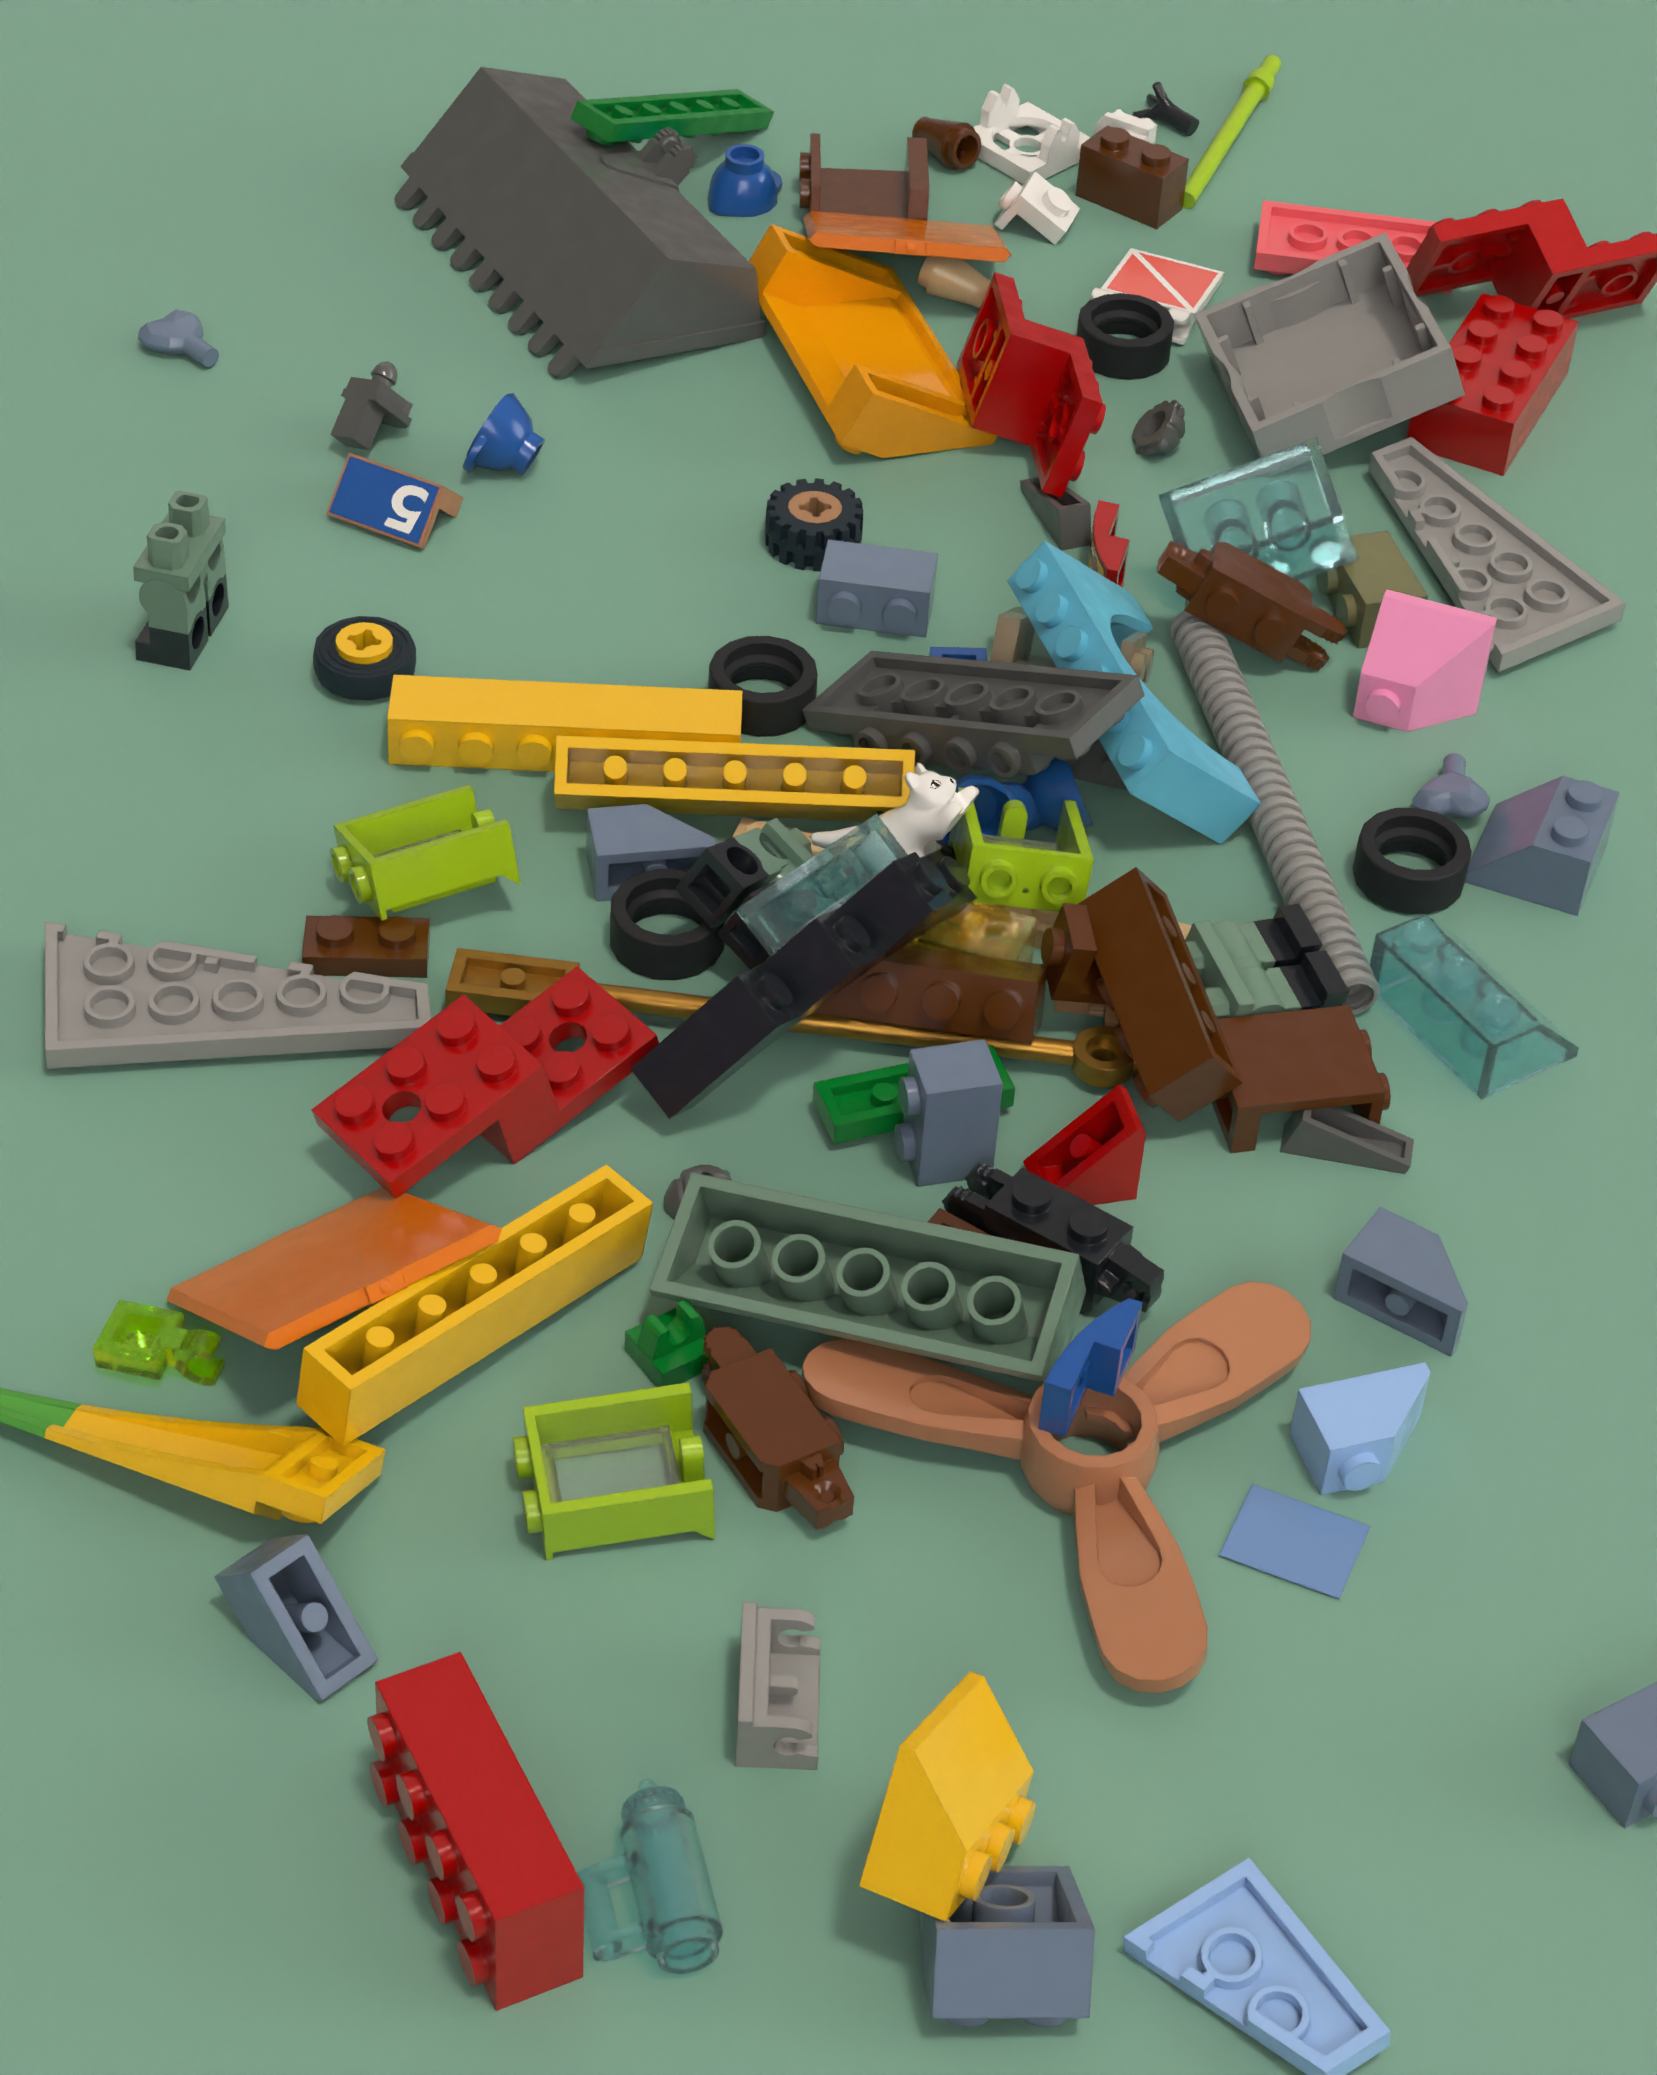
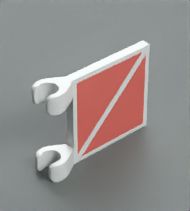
M1131 248L1103 286L1093 289L1091 300L1102 295L1117 293L1140 295L1154 300L1165 307L1174 320L1172 342L1184 345L1196 320L1194 314L1205 308L1223 282L1224 272Z

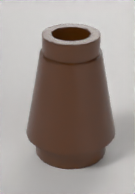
M922 117L913 127L912 137L927 138V152L949 169L968 168L979 157L981 138L969 123Z

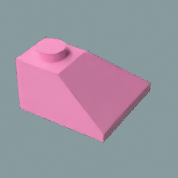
M1386 589L1362 667L1353 718L1409 732L1476 714L1497 618Z

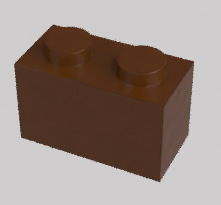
M1107 125L1081 144L1075 196L1158 229L1183 209L1189 159L1171 152L1164 145L1149 143L1130 135L1128 131L1122 128Z

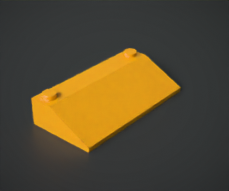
M773 224L769 226L749 260L756 268L759 305L834 432V440L841 448L855 455L865 452L880 458H890L991 445L998 437L997 435L971 427L960 375L893 268L842 249L815 247L808 237Z

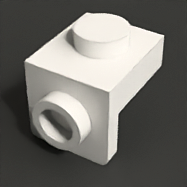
M1035 171L1023 185L1014 181L997 203L1003 210L994 225L1002 231L1018 214L1055 245L1067 232L1080 208L1070 200L1063 190L1052 186Z

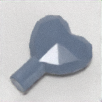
M175 309L164 318L148 322L139 329L138 340L151 351L169 355L187 354L205 367H212L219 357L218 351L202 340V323L194 313Z
M1451 753L1443 760L1442 775L1432 778L1413 797V807L1436 812L1444 817L1473 819L1488 809L1490 798L1485 790L1472 778L1465 776V758L1460 754Z

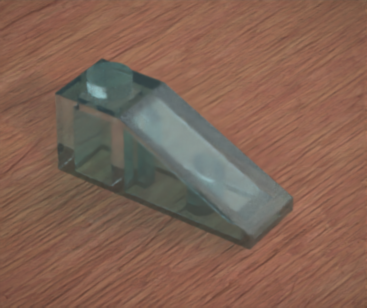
M876 813L750 899L736 911L768 954L772 956L816 917L841 907L891 862L908 854Z

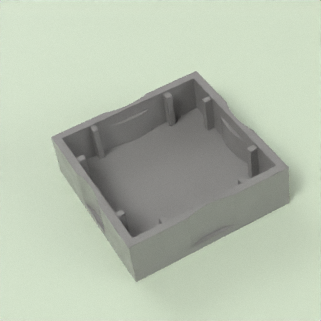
M1386 232L1323 258L1292 276L1260 285L1194 314L1210 361L1268 478L1465 395L1452 348L1428 306L1415 295L1409 273Z

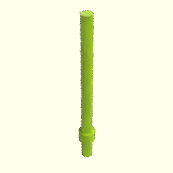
M1276 55L1266 56L1260 67L1252 70L1244 81L1242 95L1186 181L1183 201L1184 209H1190L1195 205L1257 104L1264 101L1274 88V77L1282 65L1280 58Z

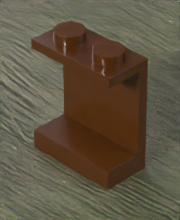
M810 133L809 152H800L799 208H809V211L927 220L930 190L927 138L907 137L905 171L821 168L820 134Z
M1349 1005L1217 1019L1243 1081V1084L1211 1102L1230 1153L1255 1151L1262 1114L1351 1105L1354 1114L1380 1124L1382 1111L1389 1109L1391 1095L1388 1079L1384 1073L1377 1072L1372 1060L1370 1037L1365 1029L1359 1030Z

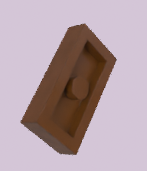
M306 915L302 963L313 965L314 974L322 976H347L353 972L384 977L427 978L430 918L395 916L381 920L379 917Z

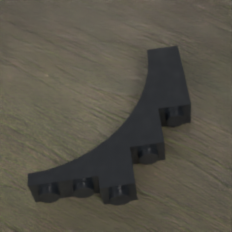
M940 850L921 858L916 852L894 860L841 907L816 917L762 965L737 975L630 1068L669 1119L691 1109L766 1047L838 992L917 937L960 913L977 899L968 887L970 879L966 871L955 859L944 856Z

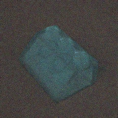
M1317 438L1158 495L1174 542L1199 553L1201 548L1210 551L1216 542H1227L1297 581L1358 560Z
M1419 915L1376 933L1370 966L1380 988L1377 1000L1481 1100L1577 1057L1579 1050L1577 1045L1467 943L1427 915Z

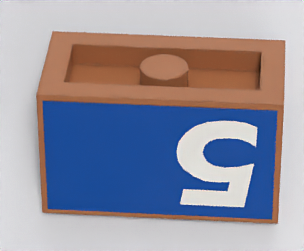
M349 453L326 514L424 550L438 512L456 518L463 497L443 485Z

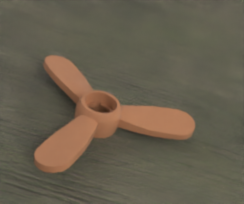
M1252 1281L1232 1286L1202 1304L1166 1330L1125 1372L1114 1397L1087 1389L1065 1437L1038 1429L1044 1384L1032 1396L944 1363L908 1352L850 1339H838L822 1343L810 1351L802 1365V1379L806 1385L809 1399L814 1406L832 1416L924 1441L973 1449L1020 1460L1021 1471L1033 1492L1055 1510L1073 1515L1080 1590L1103 1666L1117 1683L1137 1692L1163 1693L1182 1687L1198 1675L1207 1660L1208 1627L1197 1590L1182 1551L1146 1493V1489L1157 1467L1159 1443L1233 1410L1296 1368L1311 1340V1320L1302 1304L1289 1292L1270 1283ZM1072 1436L1094 1437L1111 1443L1120 1451L1109 1455H1085L1066 1448L1058 1440Z

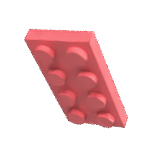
M1263 200L1254 269L1264 270L1278 276L1296 274L1323 258L1386 232L1407 268L1410 259L1426 237L1428 229L1436 222ZM1452 290L1442 291L1439 293L1451 294Z

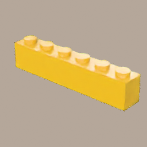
M393 675L387 716L389 764L555 772L557 735L741 743L743 691Z
M557 735L554 782L556 809L587 810L588 808L648 804L669 814L870 822L877 811L887 812L907 802L910 789L904 777L907 772L915 773V750Z
M606 1164L502 1227L497 1242L408 1285L407 1288L388 1296L304 1347L296 1405L344 1447L640 1260L644 1251L653 1202Z

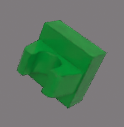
M684 1299L677 1302L676 1308L659 1316L653 1313L647 1316L642 1324L625 1331V1351L656 1387L680 1384L702 1374L703 1364H706L709 1358H705V1353H703L704 1335L708 1334L705 1330L703 1318Z

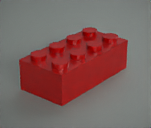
M1482 293L1449 342L1465 395L1410 418L1406 439L1413 437L1437 456L1504 476L1568 374L1579 321L1565 318L1553 310H1538L1515 303L1506 296H1491Z
M458 1652L376 1681V1714L367 1718L369 1734L378 1755V1760L370 1763L371 1779L382 1805L386 1807L394 1804L402 1819L398 1821V1830L409 1861L413 1865L421 1862L425 1865L431 1878L427 1881L428 1894L438 1920L442 1925L453 1922L461 1938L457 1942V1950L469 1983L473 1987L483 1983L496 2011L583 1978L585 1887L462 1653Z

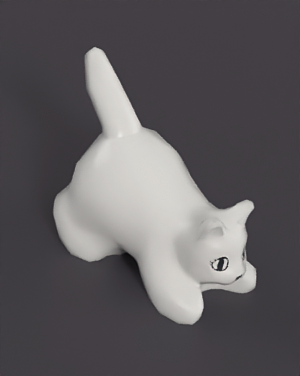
M917 763L915 767L916 774L907 772L904 777L910 789L905 804L875 817L863 826L815 832L810 836L813 845L829 850L849 846L857 847L862 862L878 875L894 860L916 852L921 858L940 850L942 846L936 841L942 840L952 830L980 791L971 785L956 793V781L953 778L941 776L934 771H927L921 763Z

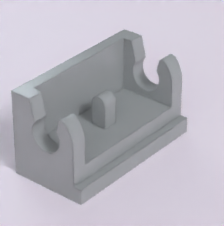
M743 1602L735 1766L817 1770L821 1638L802 1634L790 1636L782 1633V1631L789 1629L801 1632L814 1630L815 1616L808 1611L794 1608L757 1607V1602Z

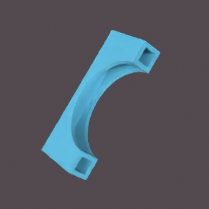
M1044 540L1029 558L1020 564L1007 582L1056 667L1137 675L1120 651L1122 640L1137 631L1149 633L1153 626L1134 595ZM1140 679L1145 696L1125 713L1121 722L1111 726L1099 738V741L1130 794L1217 843L1222 844L1261 805V802L1240 768L1222 757L1186 728L1152 694Z

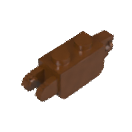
M1170 541L1159 557L1157 573L1177 585L1175 592L1186 599L1184 611L1280 663L1287 656L1302 665L1305 664L1308 668L1319 671L1321 667H1324L1329 657L1321 645L1312 642L1311 639L1302 635L1304 629L1319 638H1324L1326 641L1335 644L1342 641L1348 632L1340 619L1331 616L1328 612L1312 604L1313 594L1303 583L1227 542H1216L1210 551L1201 548L1199 553Z
M714 1326L708 1335H704L703 1353H705V1358H709L708 1362L703 1364L702 1381H704L706 1396L703 1432L757 1508L779 1512L793 1506L816 1530L853 1515L854 1495L839 1467L840 1455L844 1453V1442L835 1421L829 1416L823 1417L809 1399L806 1385L799 1373L793 1369L788 1371L772 1348L756 1353L748 1340L742 1338V1333L737 1332V1328L732 1329L730 1326L716 1328Z

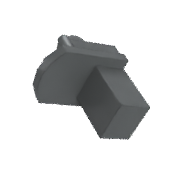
M386 361L377 364L371 372L372 379L351 377L346 389H343L341 396L345 398V401L330 435L345 446L369 450L380 423L396 428L409 427L412 419L408 415L413 404L391 389L392 385L396 384L398 375L397 369L392 363Z

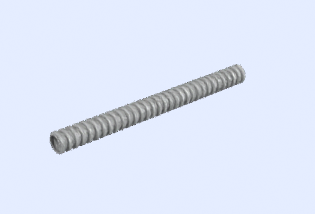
M1183 610L1172 621L1170 635L1222 757L1240 768L1261 802V805L1248 819L1285 906L1300 904L1323 944L1320 951H1327L1350 991L1343 1006L1349 1005L1353 1015L1362 1013L1370 1008L1378 999L1380 992L1378 982L1363 952L1361 943L1357 939L1350 918L1324 863L1321 852H1319L1317 843L1313 838L1285 770L1262 722L1256 704L1233 656L1227 638L1223 631Z

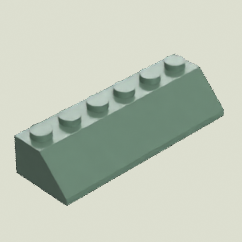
M691 1172L649 1289L652 1296L678 1302L685 1299L690 1304L1039 1382H1044L1057 1359L1071 1343L1086 1293L1079 1254Z

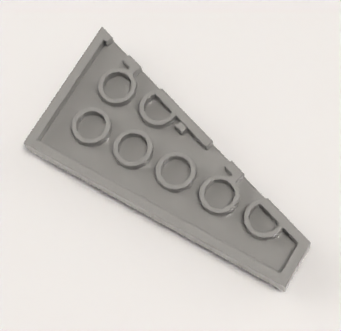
M1413 437L1371 452L1368 470L1455 606L1497 618L1489 659L1498 673L1622 620L1626 604L1622 599Z
M45 921V1056L47 1069L393 1048L431 1019L427 983L353 972L344 979L316 975L313 971V965L290 961L287 970L258 965L257 956L163 940L150 948L123 943L122 934L99 930L96 939L67 934L65 924Z

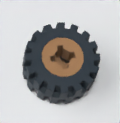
M815 478L814 483H808L806 479L796 480L795 486L789 482L781 485V490H774L770 494V500H767L765 544L769 546V553L773 557L779 555V562L785 565L791 562L795 563V569L804 570L806 566H812L813 571H821L828 540L861 544L864 514L861 499L855 498V492L850 488L841 490L842 484L833 481L830 485L824 484V479Z

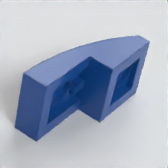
M1129 1298L1110 1308L1086 1326L1065 1348L1044 1382L1038 1429L1065 1437L1087 1389L1114 1397L1135 1351L1143 1302Z

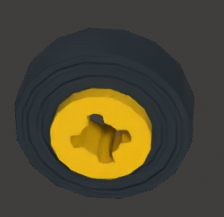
M357 616L342 619L327 626L316 638L313 653L314 671L320 684L335 695L352 700L385 698L391 695L393 675L414 676L416 646L409 631L396 622L381 617Z

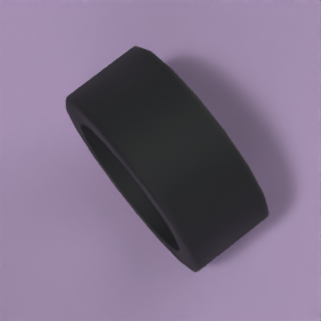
M1125 293L1107 294L1089 300L1080 309L1076 336L1084 339L1089 358L1093 363V372L1109 378L1125 380L1147 378L1159 373L1169 363L1174 320L1165 307L1149 298ZM1117 333H1120V334H1128V335H1133V336H1136V337H1139V338H1136V339L1117 338V337L1111 336V335H1109V334H1117Z
M747 636L730 641L715 652L709 664L708 689L743 691L741 733L757 737L779 736L795 731L806 723L802 709L816 698L818 678L816 663L803 647L787 639L772 636ZM750 679H768L781 682L790 688L778 692L759 693L745 690L736 684Z
M1420 808L1389 809L1375 814L1362 827L1353 864L1355 882L1368 899L1386 909L1405 914H1430L1448 908L1460 898L1472 850L1468 836L1455 822L1439 813ZM1391 852H1413L1427 856L1439 863L1441 867L1431 870H1414L1399 866L1386 859L1383 855Z
M656 869L639 873L623 882L612 896L610 947L617 960L632 972L659 980L684 979L699 975L713 966L724 951V941L717 934L725 925V922L711 928L675 890L676 886L687 874L686 871ZM658 914H673L692 919L700 926L692 931L673 935L657 934L644 930L636 923L645 917Z

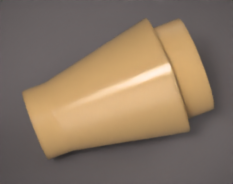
M927 256L918 276V284L926 288L928 295L972 305L980 308L991 280L983 276L965 260L959 258Z

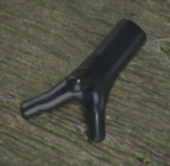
M1155 82L1152 85L1156 96L1149 94L1146 97V101L1152 108L1135 111L1132 116L1140 119L1149 118L1166 122L1188 136L1194 134L1199 125V119L1172 103L1166 95L1161 82Z

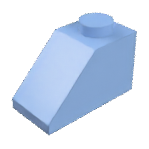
M1425 1362L1298 1389L1289 1434L1320 1495L1344 1490L1358 1491L1368 1488L1373 1484L1385 1482L1421 1416L1431 1373Z

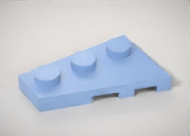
M1247 1858L1123 1936L1125 1953L1307 2075H1346L1390 2046L1391 2031L1250 1858Z

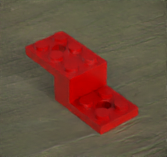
M1563 198L1547 202L1532 200L1518 208L1503 211L1489 209L1474 217L1459 220L1445 218L1436 222L1428 229L1426 237L1410 259L1406 269L1417 297L1492 281L1498 295L1506 296L1515 303L1538 310H1553L1560 313L1563 317L1571 319L1642 303L1657 282V234L1642 232L1628 240L1614 243L1599 241L1587 247Z
M994 272L957 361L971 427L1030 446L1042 492L1062 498L1069 480L1075 482L1080 476L1085 461V451H1083L1089 435H1096L1100 430L1105 417L1106 405L1102 401L1099 382L1096 381L1092 368L1093 363L1089 358L1084 339L1026 320L1022 310V300L1019 299L1014 278Z
M576 966L500 1025L463 994L311 1110L317 1125L396 1199L479 1134L513 1165L629 1076L632 1073L630 1068L657 1046L659 1041L657 1034ZM577 1037L586 1040L583 1046L574 1052L555 1051L556 1047L568 1038ZM409 1106L420 1108L419 1113L410 1121L404 1123L389 1121L390 1117L401 1108Z

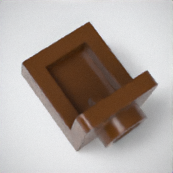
M1063 903L1053 927L1047 928L1043 934L1041 958L1043 964L1048 965L1047 983L1051 1000L1106 1004L1096 985V979L1101 977V973L1097 964L1093 962L1097 953V947L1087 905Z

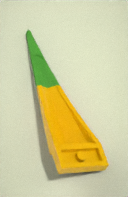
M0 1388L1 1423L252 1514L278 1521L283 1515L296 1522H316L322 1524L381 1475L386 1449L358 1439L351 1441L343 1447L322 1427L256 1425L151 1415L84 1405Z

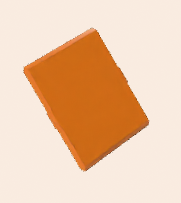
M809 211L803 217L808 239L815 247L1005 262L1011 256L1002 238L991 225Z
M381 1187L171 1287L167 1301L263 1347L277 1350L369 1304L372 1305L407 1288L408 1285L497 1242L502 1228L405 1192L395 1199L385 1188Z

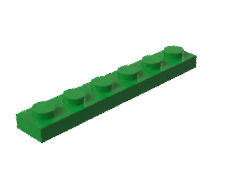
M739 89L577 100L570 119L586 128V135L593 141L612 146L614 142L621 141L641 143L644 139L654 138L655 134L662 130L663 127L674 129L679 134L678 137L682 136L690 139L702 134L721 136V133L725 132L746 134L748 130L767 129L774 111Z

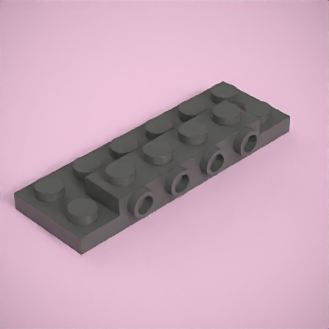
M870 651L802 711L809 730L835 732L841 736L852 734L855 748L915 750V767L917 763L924 765L928 762L931 765L947 764L951 769L959 773H965L971 767L975 770L992 769L1003 778H1011L1016 773L1028 776L1042 772L1048 768L1054 757L1067 761L1085 755L1090 750L1091 745L1111 726L1121 722L1125 713L1145 695L1138 675Z

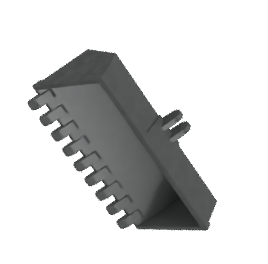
M480 67L418 148L411 152L400 166L409 176V179L395 195V202L407 210L421 201L425 194L428 196L414 214L413 222L421 229L426 230L437 223L443 215L447 217L431 238L433 244L441 250H446L455 244L462 235L465 236L463 242L450 258L453 266L460 271H464L483 256L485 259L469 279V283L479 292L486 291L500 277L504 279L489 298V305L498 313H503L516 304L520 298L524 300L509 319L508 326L515 333L521 335L535 326L540 319L544 322L529 340L528 348L537 356H544L556 347L560 340L564 344L548 364V370L557 378L566 377L580 363L587 369L759 339L766 336L765 320L760 316L756 268L679 192L678 186L689 174L690 168H693L697 156L693 151L694 149L689 144L682 143L678 137L679 134L670 127H663L662 130H659L654 138H651L643 149L639 151L628 141L614 142L612 146L603 145L590 139L586 135L587 129L570 119L577 100L586 99L566 79Z

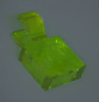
M124 1300L118 1301L92 1348L96 1367L160 1380L167 1366H171L193 1383L213 1386L216 1384L225 1366L223 1359L213 1358L221 1342L220 1335L204 1329L187 1330L183 1312Z

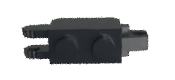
M978 1163L964 1178L967 1181L968 1188L964 1189L962 1186L959 1188L955 1186L941 1201L944 1204L945 1211L991 1236L1079 1254L1086 1287L1085 1297L1079 1314L1092 1311L1104 1297L1120 1303L1129 1298L1143 1302L1141 1311L1146 1313L1161 1295L1164 1270L1145 1258L1142 1253L1131 1245L1133 1226L1024 1168H1021L1012 1177L997 1168L993 1169L991 1165L987 1166L985 1163L982 1165Z

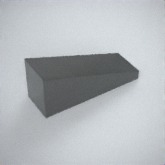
M1038 477L1020 480L1022 493L1061 551L1091 544V506L1088 501L1068 487H1066L1062 498L1042 492Z
M1336 1106L1294 1111L1284 1124L1280 1152L1406 1174L1411 1167L1414 1139Z

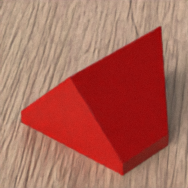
M1118 1084L1023 1160L1026 1170L1092 1205L1136 1199L1146 1133L1127 1089Z

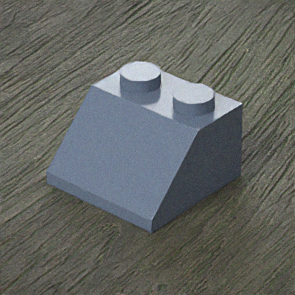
M1561 776L1497 803L1469 863L1465 883L1578 916L1607 846L1620 792L1600 787L1590 781H1580Z
M1002 1866L998 1873L989 1871L985 1885L977 1900L973 1901L965 1898L947 1922L918 1911L922 1985L932 2019H944L954 2025L971 2027L985 2024L989 2018H1022L1024 2021L1038 2026H1056L1064 2023L1067 2018H1090L1095 1928L1069 1866Z

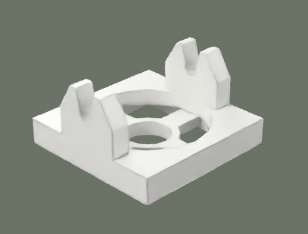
M1007 84L1002 85L1000 94L994 90L989 91L981 108L980 124L973 127L981 138V151L978 157L980 160L1021 184H1024L1035 171L1046 179L1079 163L1081 144L1091 137L1078 131L1074 122L1067 118L1061 121L1029 102L1019 106L1020 99L1015 89ZM1024 126H1029L1040 134L1036 136L1019 135L1014 131ZM998 139L1008 145L1009 148L1003 150L993 141ZM1031 146L1039 151L1022 152L1017 147Z

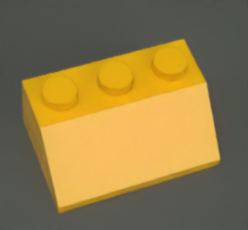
M970 1671L899 1746L859 1884L862 1888L947 1922L965 1898L973 1901L977 1900L985 1885L989 1871L998 1873L1008 1856L1012 1843L1020 1846L1024 1841L1036 1809V1802L1026 1798L1034 1771L984 1676Z

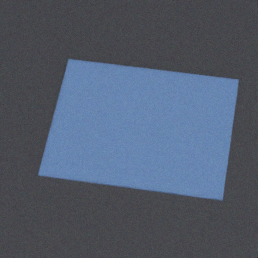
M1252 1484L1219 1556L1340 1599L1371 1526Z

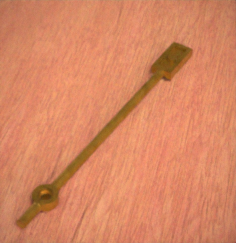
M457 948L445 989L446 1007L464 994L484 1013L512 1016L576 966L580 968V963ZM597 983L627 1010L634 1013L688 1019L712 998L710 996ZM812 1012L788 1030L790 1032L922 1048L985 1039L988 1046L993 1045L999 1057L1070 1065L1074 1074L1081 1081L1098 1088H1112L1118 1084L1122 1085L1131 1078L1133 1073L1139 1072L1134 1059L1120 1045L1114 1028L1108 1026H1095L1085 1029L1077 1035L1074 1041L1035 1036L1032 1043Z

